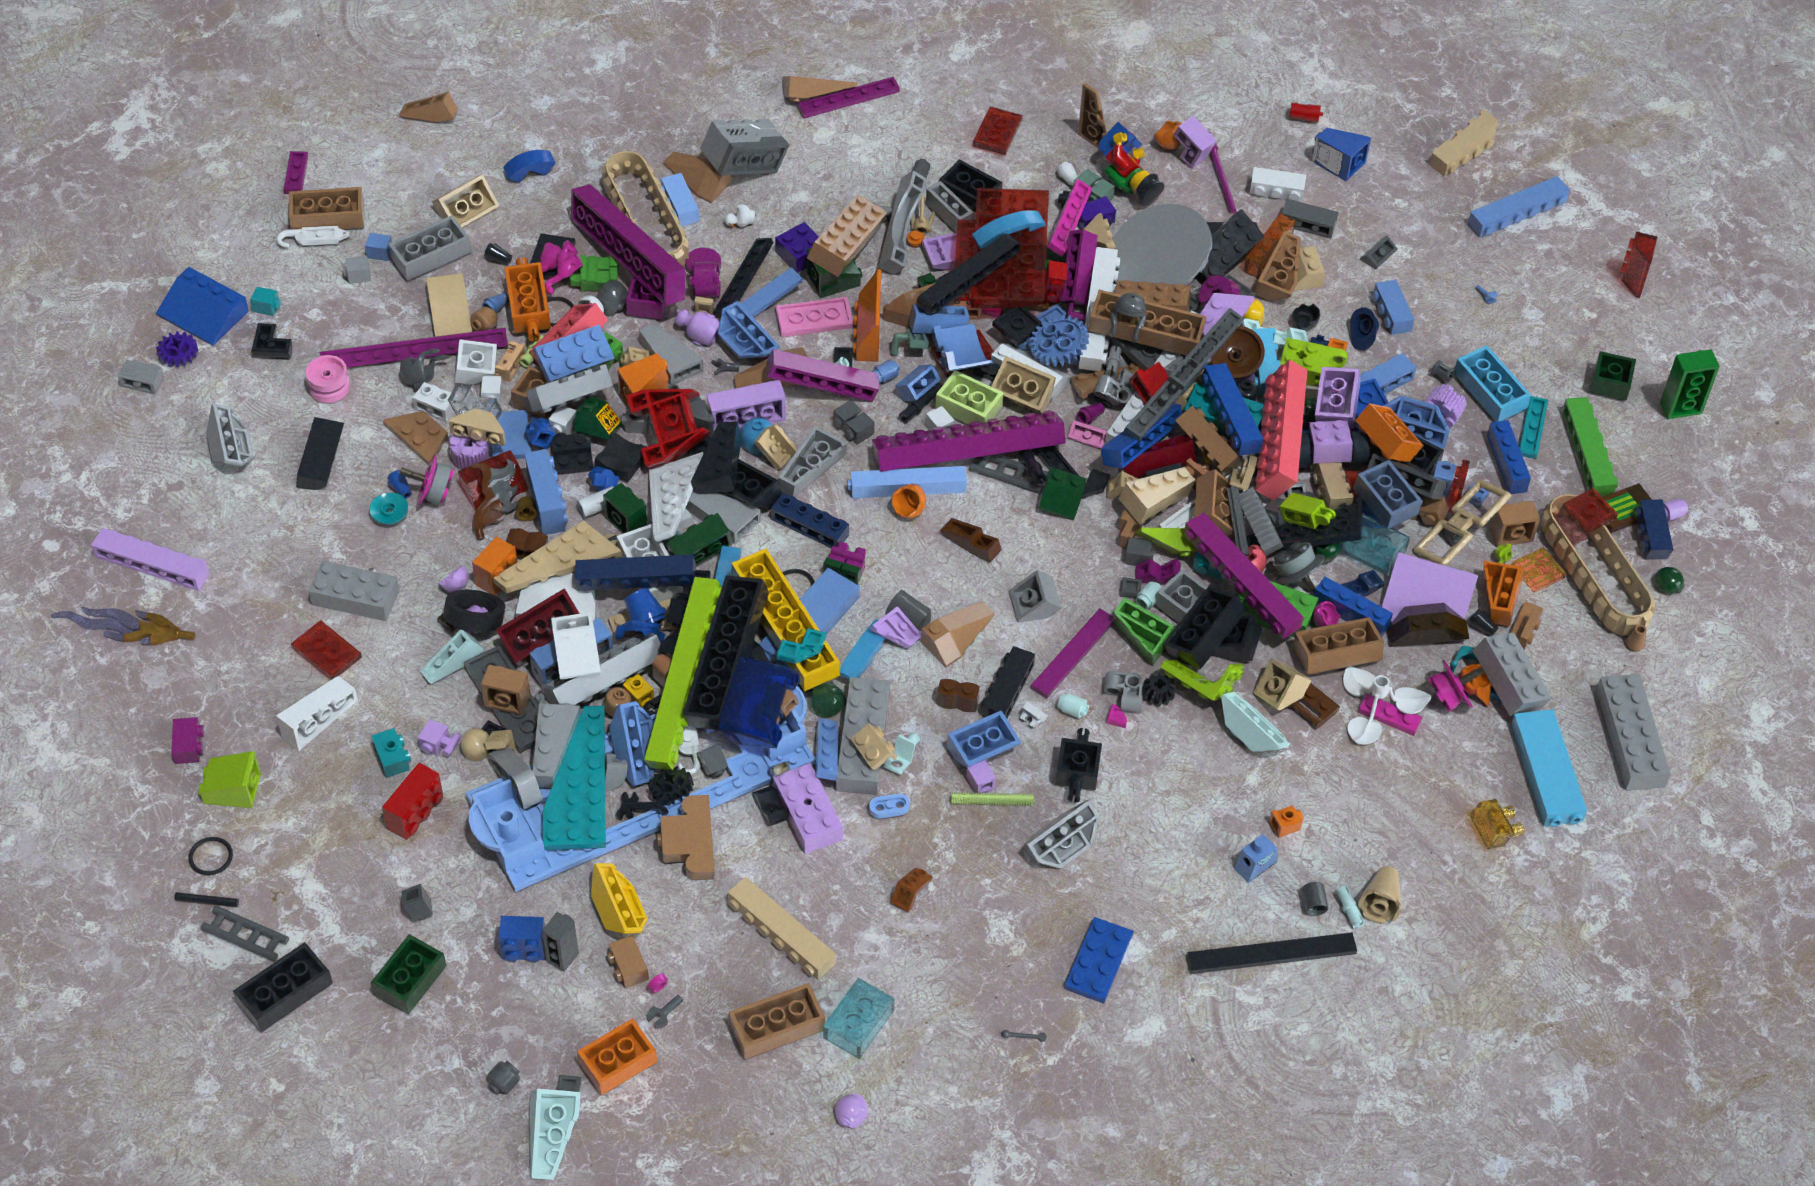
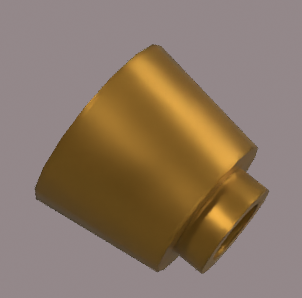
M528 496L520 498L517 502L515 514L519 520L531 521L537 516L535 502Z

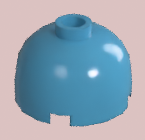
M758 417L746 421L740 430L742 436L741 448L748 450V453L751 455H764L755 445L754 441L766 427L772 426V424L768 420Z

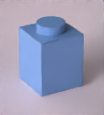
M370 233L365 245L367 257L369 259L389 261L388 243L392 242L391 236Z

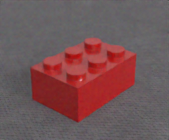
M420 762L414 767L382 806L387 830L405 840L411 834L416 833L420 823L429 817L433 807L443 799V790L438 772Z

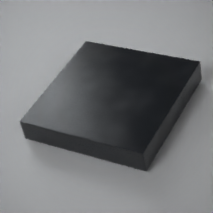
M1018 303L993 320L992 326L1013 344L1019 346L1032 337V332H1037L1036 327H1042V323Z

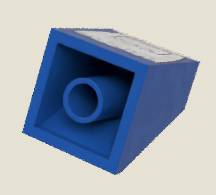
M1325 128L1315 137L1312 162L1342 180L1347 181L1366 163L1371 138L1365 135Z

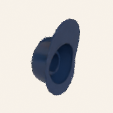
M1366 307L1356 309L1350 319L1351 343L1355 349L1359 351L1369 349L1375 342L1379 329L1378 319L1372 310Z

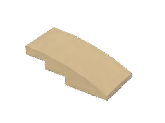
M463 273L426 278L435 337L472 332Z

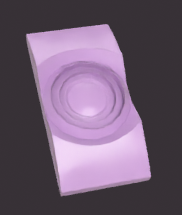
M981 227L923 239L922 243L934 269H954L957 262L967 261L982 249L978 247L972 237V234Z

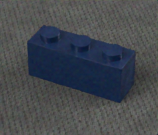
M1663 499L1640 500L1634 508V518L1637 519V533L1641 537V551L1644 552L1645 559H1668L1674 549Z

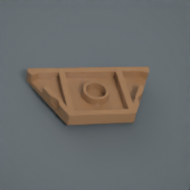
M424 410L383 420L384 426L427 465L433 454H439L442 444L448 438V432Z

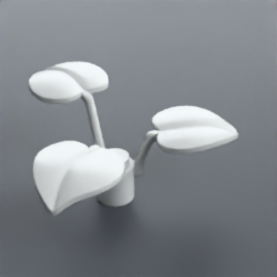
M1353 666L1346 667L1343 677L1345 690L1357 697L1362 696L1365 692L1370 694L1371 691L1375 696L1369 720L1364 717L1352 719L1348 724V734L1357 744H1370L1379 739L1382 727L1379 723L1372 721L1378 699H1383L1388 693L1393 701H1397V709L1406 714L1420 712L1431 700V695L1409 687L1398 688L1395 694H1393V688L1389 687L1390 681L1386 676L1379 675L1375 677L1368 671Z

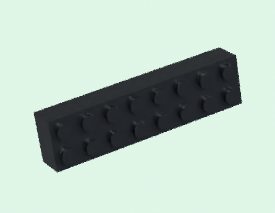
M725 576L683 712V717L689 727L727 731L769 593L763 579Z

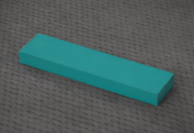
M1534 396L1530 398L1519 446L1523 457L1537 459L1548 399Z

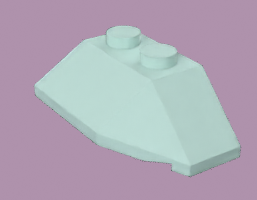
M1237 693L1223 694L1222 705L1225 725L1235 737H1238L1244 743L1247 749L1253 752L1286 748L1290 745L1285 736L1246 700L1241 699Z

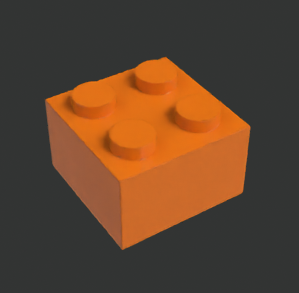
M496 536L473 560L472 566L477 587L492 595H496L502 590L494 584L493 578L517 563L515 546Z

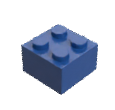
M501 916L499 944L502 959L508 961L528 960L531 962L545 960L542 930L545 927L544 917Z

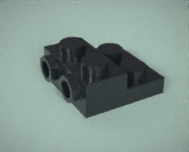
M576 431L574 434L569 435L557 433L553 437L552 448L557 475L590 472L593 469L589 434Z

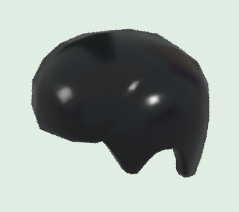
M1304 303L1292 312L1293 325L1305 331L1315 328L1320 320V309L1315 304L1310 306Z

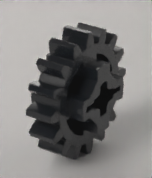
M676 766L673 771L660 769V774H653L654 779H650V785H648L653 799L656 798L658 801L662 797H668L672 804H675V800L683 801V796H689L688 792L693 791L692 786L694 783L690 772H686L685 768L679 770L678 766Z

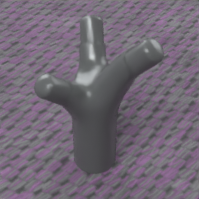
M720 358L717 361H711V363L719 366L714 372L715 375L725 370L739 371V364L724 362Z

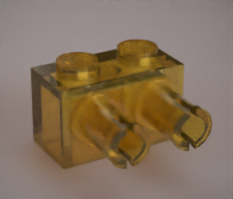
M1497 799L1479 802L1469 815L1487 849L1503 847L1511 837L1521 836L1525 832L1521 822L1510 824L1508 821L1509 818L1515 817L1513 806L1501 807Z

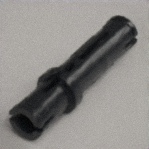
M940 383L935 384L918 400L911 401L908 407L899 413L900 420L903 423H907L914 415L921 413L923 407L936 397L942 385Z
M1030 449L1019 450L1018 453L1027 466V472L1034 478L1035 483L1042 484L1041 478L1045 482L1046 475L1042 471V466L1036 461Z

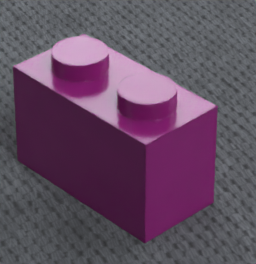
M198 717L173 719L171 754L175 764L200 762V754H203L201 737H204V726L200 725Z

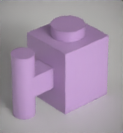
M429 719L418 736L420 749L427 754L432 753L438 756L444 747L442 753L449 757L461 736L458 733H454L450 738L448 726Z

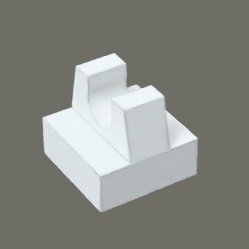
M1027 701L1020 718L1026 721L1029 717H1032V722L1029 725L1035 728L1042 721L1044 722L1048 715Z

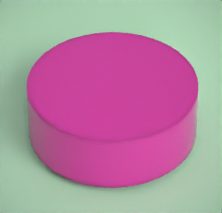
M660 973L648 983L647 988L652 993H657L667 985L668 978L664 973Z

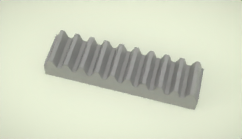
M1254 487L1239 494L1242 509L1266 556L1284 547Z

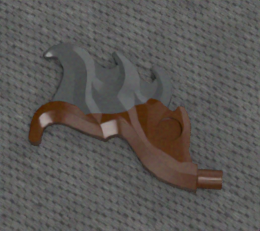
M509 459L506 460L507 466L503 469L489 468L484 463L471 465V469H479L482 472L481 493L485 496L484 501L476 509L473 516V531L476 533L477 540L485 538L484 526L498 523L505 517L501 512H510L517 506L518 501H515L513 504L510 503V499L516 493L518 485L516 484L513 488L510 486V481L515 474V465Z

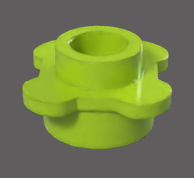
M1507 543L1506 546H1498L1495 551V558L1499 560L1498 563L1504 564L1505 561L1511 559V544Z

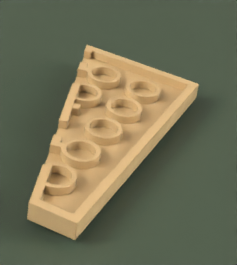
M583 520L501 572L493 580L494 584L507 594L529 587L530 583L538 580L544 582L548 580V577L554 575L559 577L575 572L576 560L607 559L613 556L618 558L622 557V551Z

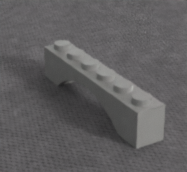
M914 170L900 180L878 267L892 275L905 268L909 253L906 246L908 226L913 212L924 194L927 178Z

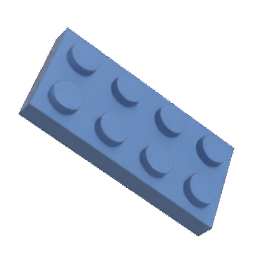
M600 324L533 349L548 383L601 365L615 358Z

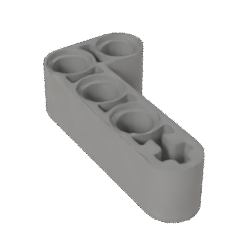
M508 746L502 750L488 753V759L493 769L505 781L511 780L517 801L523 810L543 801L532 769Z

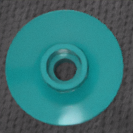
M392 492L383 493L371 502L369 508L370 515L376 522L381 524L397 523L407 515L408 502L400 494Z

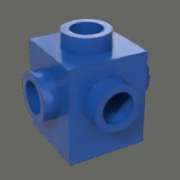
M532 417L530 423L525 428V435L532 445L548 449L555 431L548 420Z

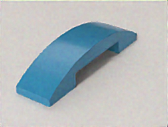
M1020 211L991 221L973 233L972 237L978 247L982 249L1005 233L1011 234L1025 228L1030 232L1046 226V223L1038 211Z

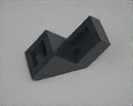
M773 786L752 792L767 822L772 823L789 817L787 809L780 803L777 789Z

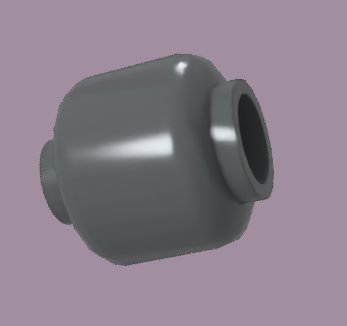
M499 1061L487 1075L490 1081L488 1086L497 1094L500 1091L509 1093L519 1082L520 1076L518 1074L520 1071L509 1061L505 1063Z

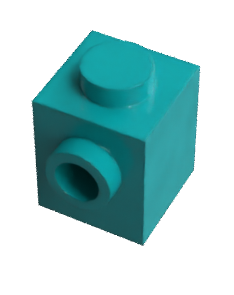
M256 287L250 298L252 311L274 316L276 310L281 305L278 291Z

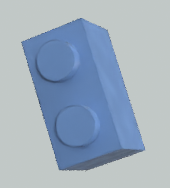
M932 364L919 365L897 383L895 388L903 401H916L941 379Z

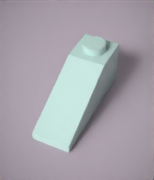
M460 629L420 672L432 684L463 668L465 661L479 655L484 649L473 636Z

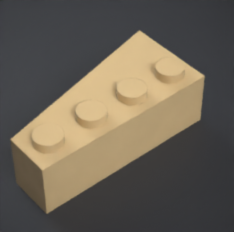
M1485 109L1479 112L1480 116L1476 120L1472 118L1468 121L1469 125L1464 130L1459 129L1452 140L1447 139L1432 152L1429 165L1444 177L1449 173L1455 172L1458 167L1467 164L1469 160L1479 156L1481 152L1493 146L1499 120Z
M1311 459L1310 468L1314 470L1313 481L1314 485L1318 487L1317 499L1324 500L1325 507L1332 510L1338 509L1339 505L1346 503V505L1352 504L1354 497L1352 493H1349V483H1345L1346 474L1342 471V463H1313V459Z
M1183 467L1126 482L1119 500L1141 525L1146 519L1153 518L1159 511H1164L1169 505H1174L1187 497L1195 479Z

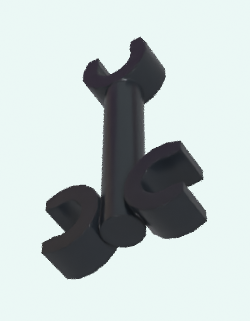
M623 792L621 796L623 802L616 815L621 821L625 814L628 819H632L634 817L632 810H659L661 814H668L669 811L664 805H671V801L668 797H662L657 802H638L639 796L636 792H633L631 798H629L626 792Z

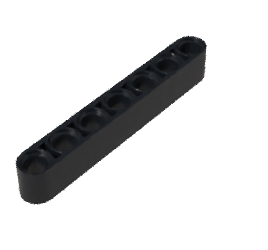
M1003 234L921 293L916 300V304L929 315H934L1014 257L1020 251L1021 244L1009 234Z

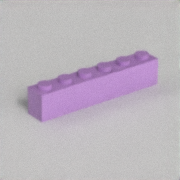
M102 528L91 544L94 556L196 591L201 589L210 575L207 562L203 559H196L185 553L172 551L167 547L153 545L149 541L144 542L133 536L120 534L115 530Z

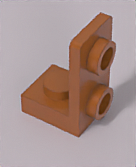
M914 868L897 882L890 903L909 912L914 905L917 893L932 881L933 876L927 874L923 869Z

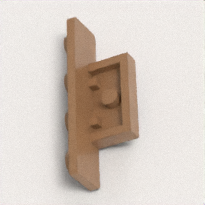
M1529 602L1524 603L1511 630V633L1516 635L1524 650L1527 644L1531 645L1535 636L1533 631L1538 630L1542 621L1539 618L1543 608Z

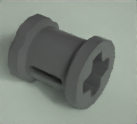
M1438 360L1431 370L1432 375L1442 378L1446 384L1451 381L1456 372L1454 368L1450 369L1445 366L1441 360Z

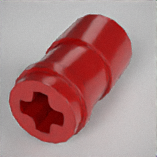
M1295 102L1291 103L1289 118L1318 123L1319 116L1323 117V112H1320V105H1306Z

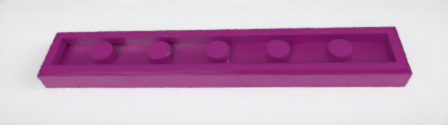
M890 77L799 102L797 107L805 119L900 92V87L895 78Z
M1099 608L1031 684V689L1047 699L1114 624V616Z

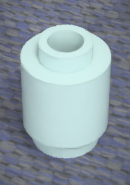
M1148 582L1137 594L1136 604L1146 610L1152 608L1156 603L1157 591L1162 586L1157 582Z
M1063 693L1058 702V709H1061L1063 713L1080 719L1087 714L1089 705L1086 699L1070 693Z

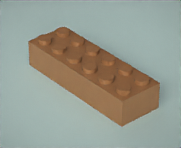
M857 194L814 242L807 259L838 277L880 229L888 212Z
M1098 290L1090 315L1088 331L1110 336V329L1112 328L1111 314L1116 301L1121 296L1120 294ZM1145 301V323L1138 333L1139 339L1136 343L1188 355L1201 341L1207 316ZM1119 313L1117 315V332L1113 337L1134 342L1132 336L1139 317Z

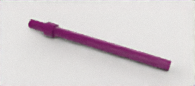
M1215 143L1210 153L1229 211L1233 214L1237 210L1217 152L1218 146Z

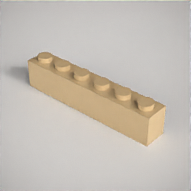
M747 877L743 878L728 891V904L731 909L740 912L747 923L755 925L761 935L769 937L776 948L784 950L788 957L794 963H799L809 976L813 975L819 980L836 964L835 952Z

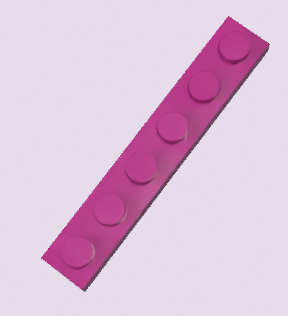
M1080 179L1074 182L1047 245L1048 248L1061 257L1067 250L1070 231L1075 230L1092 190L1090 186Z

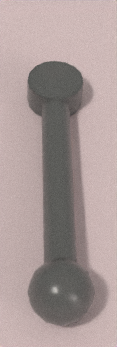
M1003 1030L1001 1033L1003 1038H1008L1009 1036L1038 1039L1040 1042L1046 1041L1047 1035L1043 1032L1037 1035Z

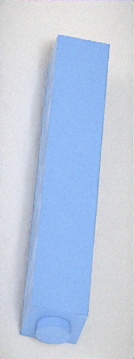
M965 466L894 469L881 472L880 470L851 472V479L847 480L848 491H852V498L889 497L900 487L911 483L919 485L925 492V495L966 493L967 486Z

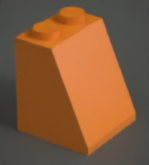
M658 353L617 369L619 393L627 406L629 404L626 395L643 389H668L667 381H669V377L666 372L668 365L666 360L662 359Z

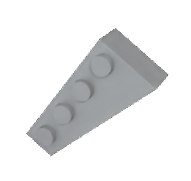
M539 703L533 773L540 788H552L580 718V706Z

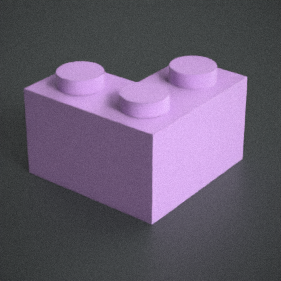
M1194 116L1179 125L1173 135L1185 147L1180 158L1191 169L1207 158L1217 141Z

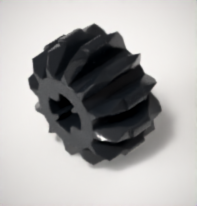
M1158 672L1157 676L1151 674L1149 678L1144 680L1142 692L1145 700H1150L1151 705L1158 703L1160 707L1162 703L1168 705L1169 701H1173L1176 693V685H1174L1173 679H1168L1167 675L1161 676Z

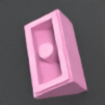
M1073 420L1067 438L1101 449L1105 445L1107 431Z

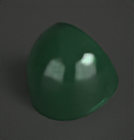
M825 682L814 687L812 706L817 716L821 718L832 717L844 708L846 697L838 686Z

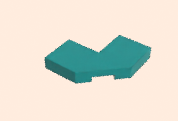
M807 628L802 644L782 639L776 655L777 660L797 664L821 653L827 633Z

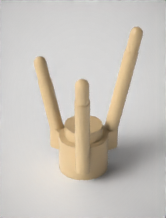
M923 194L920 199V217L914 222L912 215L910 222L911 231H920L926 235L928 232H931V225L936 213L932 212L929 222L924 217L925 195Z

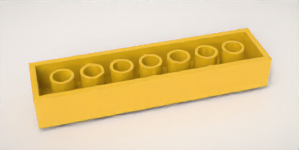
M767 548L731 563L732 576L764 580L769 593L760 622L777 649H779L782 639L802 644L807 628L820 631ZM826 640L821 653L797 664L786 662L804 691L840 676V661Z

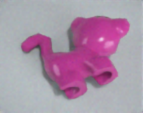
M569 240L563 243V249L553 243H546L541 253L542 272H546L549 269H557V275L547 279L545 283V290L549 295L554 293V289L551 287L553 284L570 277L577 269L583 266L580 258L577 256L576 248Z

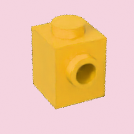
M639 674L633 678H628L623 684V689L628 691L631 696V702L637 701L642 708L647 701L654 698V689Z

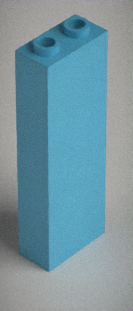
M1554 710L1514 714L1511 727L1543 826L1555 827L1561 824H1578L1583 822L1587 808Z

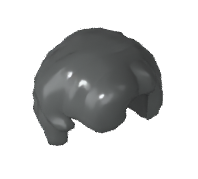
M610 280L601 285L596 298L602 303L604 313L611 315L617 310H622L626 305L628 291L621 282Z

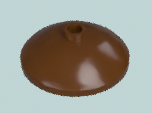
M1239 326L1210 362L1212 365L1226 363L1233 379L1249 377L1263 363L1265 355L1263 341L1252 329ZM1233 355H1238L1239 358L1235 359Z

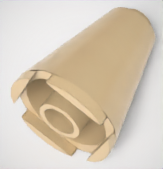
M1390 866L1381 867L1360 897L1358 906L1359 909H1362L1363 915L1367 919L1376 923H1385L1387 920L1395 921L1399 917L1401 912L1399 872L1395 868Z

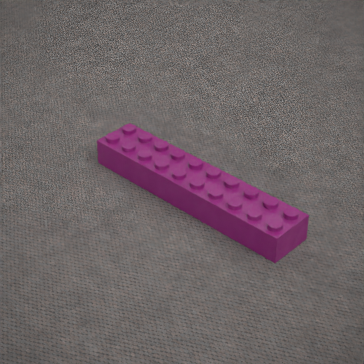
M591 184L571 189V220L665 306L685 300L686 270L684 266L678 263Z
M1047 410L1043 411V414L1037 415L1035 413H1027L1023 417L1008 416L1003 420L994 418L983 423L973 421L969 425L963 426L961 424H953L950 428L934 427L930 431L915 430L910 434L899 432L895 436L889 437L887 435H880L876 439H871L873 459L881 472L1066 444L1064 421L1056 412Z

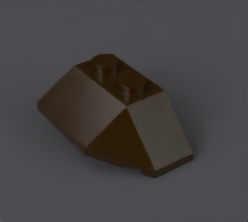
M1445 603L1405 606L1387 629L1390 647L1469 639L1467 621Z

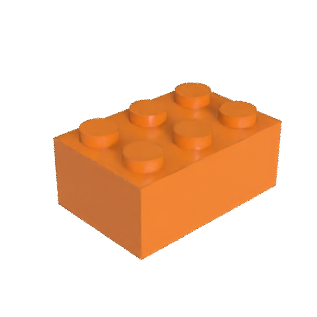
M1369 403L1355 420L1360 425L1359 429L1368 434L1372 444L1382 450L1381 454L1388 460L1394 459L1399 462H1410L1424 446L1390 407Z
M633 1018L577 1051L578 1063L601 1096L657 1063L656 1049Z

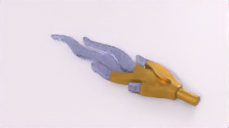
M81 608L82 612L88 616L107 617L105 619H90L71 611L51 614V618L70 619L80 627L88 630L107 629L117 631L119 633L104 631L103 634L106 638L120 642L140 640L141 645H158L178 640L179 638L195 639V632L181 630L180 627L174 625L160 614L136 610L135 613L142 620L115 608Z

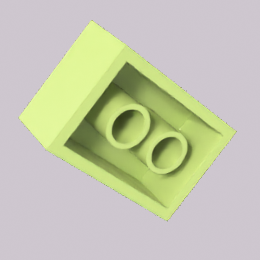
M954 371L937 392L935 409L943 406L950 416L967 424L973 421L983 423L989 419H994L1003 406V392L965 374Z

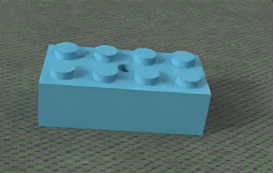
M1487 345L1457 359L1455 365L1456 377L1496 422L1503 421L1527 410L1531 394Z

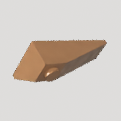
M783 76L782 78L785 97H789L790 101L800 102V99L857 86V82Z
M803 347L784 350L785 352L807 357ZM768 359L735 375L736 388L776 381L777 379L768 378L767 376ZM781 381L782 387L798 385L794 383Z
M983 601L937 618L922 628L921 643L946 668L965 654V650L969 645H972L979 632L983 631L995 613Z

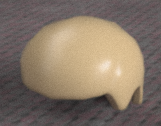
M472 728L463 734L460 746L466 759L481 761L488 756L490 749H486L485 741L489 735L486 731Z

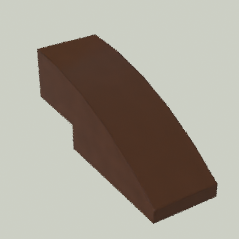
M951 518L941 529V533L955 544L986 561L991 562L1002 550L999 539L983 534L982 528Z

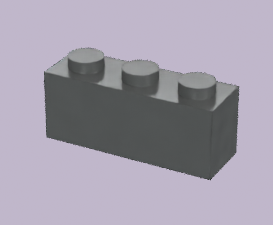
M1287 199L1282 211L1280 226L1331 239L1339 212Z
M556 912L542 930L547 963L565 972L579 954L575 921L567 914L562 915Z

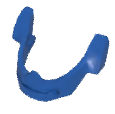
M632 619L623 625H617L615 630V638L620 640L626 632L632 630L641 631L645 636L649 633L657 634L660 643L665 638V633L661 632V624L657 622Z

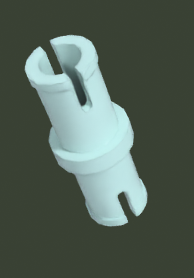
M1342 886L1338 888L1336 894L1343 905V912L1348 915L1352 927L1359 928L1363 926L1365 920L1362 918L1358 909V902L1354 901L1349 887Z

